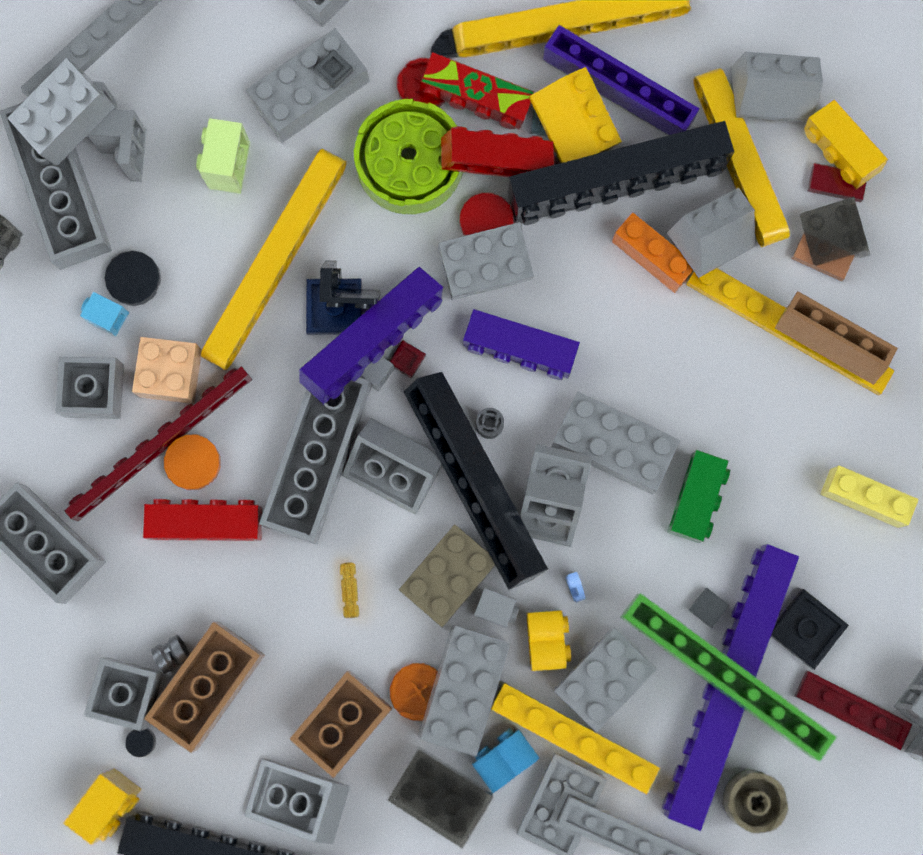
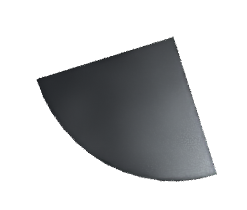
M452 29L445 30L435 40L431 47L430 56L433 52L449 59L457 57Z

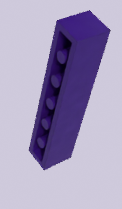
M558 25L544 47L543 60L567 75L586 67L599 94L667 135L689 130L700 108Z
M421 267L416 268L380 299L377 304L373 305L372 308L366 311L299 369V383L323 404L330 398H337L347 383L360 378L364 369L371 362L373 364L378 362L388 347L391 345L396 346L402 340L405 332L410 328L415 329L429 311L434 312L439 308L442 303L443 286Z

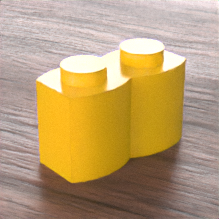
M562 610L526 613L530 670L566 669V662H571L570 645H565L564 633H569L568 616H563Z

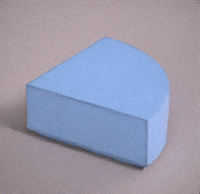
M574 572L567 575L565 580L575 602L584 600L585 594L578 573Z

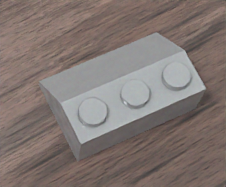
M744 52L731 66L736 117L807 122L808 118L815 113L823 84L820 57Z
M737 188L684 215L667 234L698 278L755 246V210L741 190Z
M371 418L357 436L342 476L416 515L442 464L436 452Z

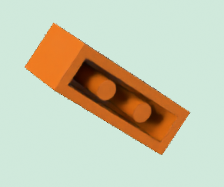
M633 212L615 232L612 243L674 293L693 273V269L679 249Z

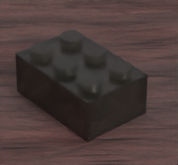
M419 746L387 801L463 849L494 795L485 787Z

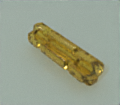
M352 562L340 564V575L343 576V579H341L342 602H345L343 616L347 619L359 617V605H356V601H358L357 579L354 578L356 566Z

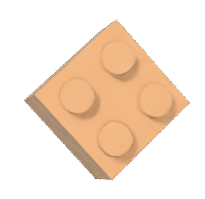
M140 337L132 392L140 398L194 404L202 349L196 343Z

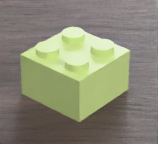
M209 118L208 126L202 130L201 141L204 147L202 154H198L196 168L209 189L241 194L250 140L242 123Z

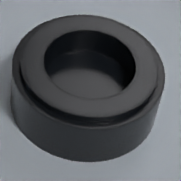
M150 729L132 730L125 740L127 751L135 757L149 755L156 746L155 734Z

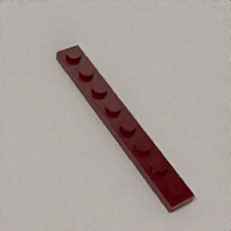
M242 366L238 370L236 368L231 369L224 375L222 383L217 387L211 386L202 393L201 400L194 405L191 403L184 407L179 413L180 417L174 422L169 421L163 424L157 430L158 435L151 440L146 439L135 448L137 452L129 458L124 457L113 466L114 470L107 476L102 475L94 480L91 484L92 488L84 495L80 493L73 497L68 503L70 506L64 510L71 520L79 522L165 452L176 439L186 435L253 379Z

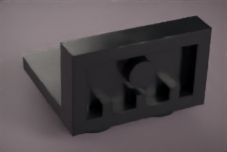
M326 260L320 267V302H327L328 307H343L344 303H354L356 308L368 309L372 308V304L378 303L380 290L339 288L342 280V269L337 268V260Z

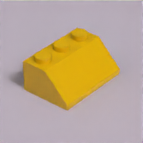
M586 67L558 79L529 96L549 140L553 141V148L560 163L610 151L622 142Z

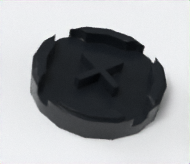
M138 251L123 252L113 258L106 268L104 277L106 288L111 296L122 304L129 306L142 305L153 299L161 283L160 269L154 260L145 253Z

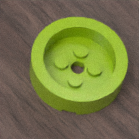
M413 99L392 101L373 111L360 126L354 147V162L358 178L366 194L384 209L407 215L431 211L447 201L457 189L463 172L442 170L441 137L451 128L457 126L452 118L434 104L413 101ZM409 147L416 150L417 154L413 160L405 159L401 156L405 148Z

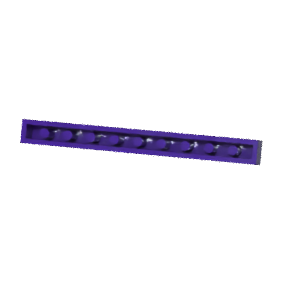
M769 544L762 545L760 549H755L751 559V564L754 565L751 575H746L742 583L741 591H744L741 602H736L731 617L735 618L731 629H726L722 638V644L725 645L722 653L754 677H757L800 557ZM708 682L702 694V699H705L702 710L698 709L692 721V726L695 727L692 738L687 737L682 749V753L685 754L682 765L678 764L673 773L672 781L675 784L672 793L667 792L662 804V809L665 810L664 815L668 819L700 832L745 710Z

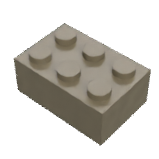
M454 524L398 590L443 628L491 572L495 564L486 550Z

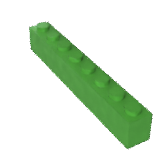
M641 593L636 594L620 616L621 619L811 759L820 762L837 738Z

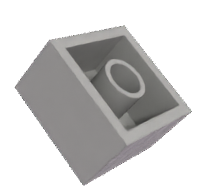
M59 357L56 413L65 418L121 419L124 364L117 358Z
M100 658L84 716L139 731L148 729L149 722L144 718L156 702L164 673L112 658Z

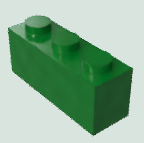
M698 450L692 453L667 533L696 543L704 542L705 538H710L714 523L710 522L712 513L719 510L722 496L718 494L721 485H726L731 470L727 468L728 460Z

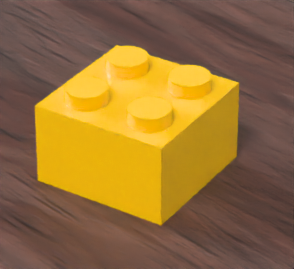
M115 768L100 773L63 824L90 845L100 840L104 842L108 837L111 838L122 825L119 819L126 812L130 813L140 800L137 795L142 789Z

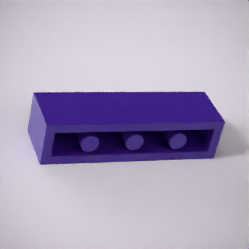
M475 309L472 311L463 339V346L468 347L467 351L476 355H483V352L494 355L493 359L506 364L513 361L519 363L520 368L531 372H536V369L547 372L546 375L556 380H562L563 377L569 378L580 344L578 341Z

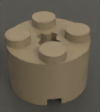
M743 770L734 775L726 784L722 800L723 807L729 818L742 829L750 833L760 834L773 831L784 822L788 813L786 792L781 783L772 776L757 770ZM753 796L760 801L758 806L752 805L750 800Z

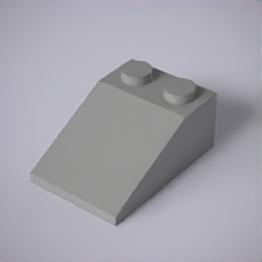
M262 759L244 816L313 842L333 844L350 786Z

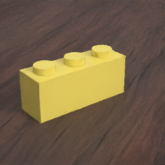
M840 465L829 470L820 493L824 497L897 528L909 526L919 500Z

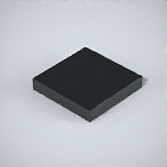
M801 589L776 621L771 637L809 668L815 670L849 625L805 589Z

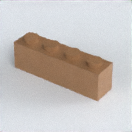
M799 291L796 292L775 326V329L873 385L888 369L898 349Z

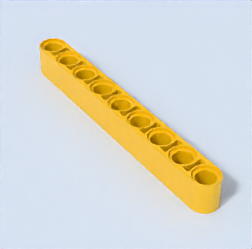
M577 0L462 22L455 25L452 30L457 54L459 57L466 58L548 42L558 25L577 36L680 17L691 11V5L689 0Z
M323 148L319 150L201 351L202 358L224 370H227L232 365L346 169L347 161Z

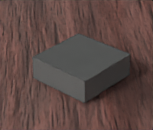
M333 49L314 67V71L335 90L353 72V67Z
M705 588L689 608V611L710 628H713L730 605L711 590Z

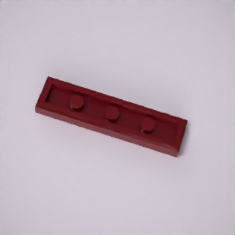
M810 671L805 672L794 697L898 750L902 749L913 725Z

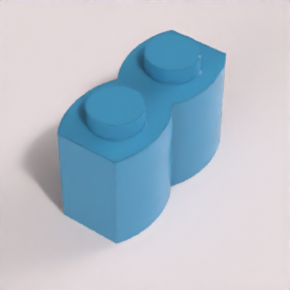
M511 728L507 729L497 737L498 744L491 749L486 745L478 751L477 756H474L476 760L472 762V765L492 793L498 791L540 759L519 729L514 732Z

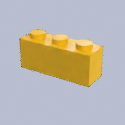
M835 99L808 118L804 128L807 138L810 142L816 143L829 163L841 169V176L847 183H852L858 189L883 170L888 161L886 156Z

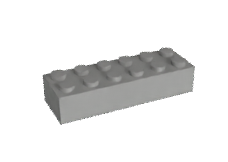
M20 104L0 110V115L50 261L61 270L111 252L112 249L76 147L56 166L39 155L8 120V117Z
M358 378L356 381L351 380L344 386V390L337 398H330L325 404L321 403L313 394L306 390L259 525L314 544L318 543L372 387L369 380Z

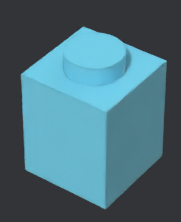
M93 292L91 297L86 298L83 302L80 317L88 323L117 336L129 312L123 306Z

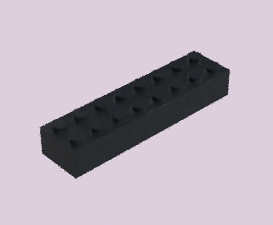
M722 121L510 176L508 197L515 222L531 225L538 222L539 218L542 217L558 218L563 216L565 211L576 209L578 212L591 208L592 204L602 202L603 205L616 202L619 197L628 195L629 198H634L644 194L646 190L655 188V191H661L669 188L673 183L681 182V184H688L694 182L700 176H718L723 173L735 151L726 122Z

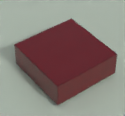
M402 340L389 362L394 365L396 370L412 379L424 361L426 353Z

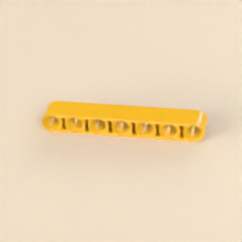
M717 68L695 76L693 78L694 88L709 125L722 121L726 122L735 151L727 165V169L735 189L739 188L755 210V237L761 247H765L789 238L788 224L744 118L736 117L734 94L722 68Z

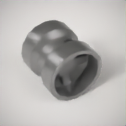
M485 408L478 413L476 418L477 432L486 439L498 437L504 426L503 415L495 408Z
M177 634L169 638L168 643L165 645H157L151 649L156 664L164 674L173 670L174 665L177 663L183 664L190 655L185 643Z

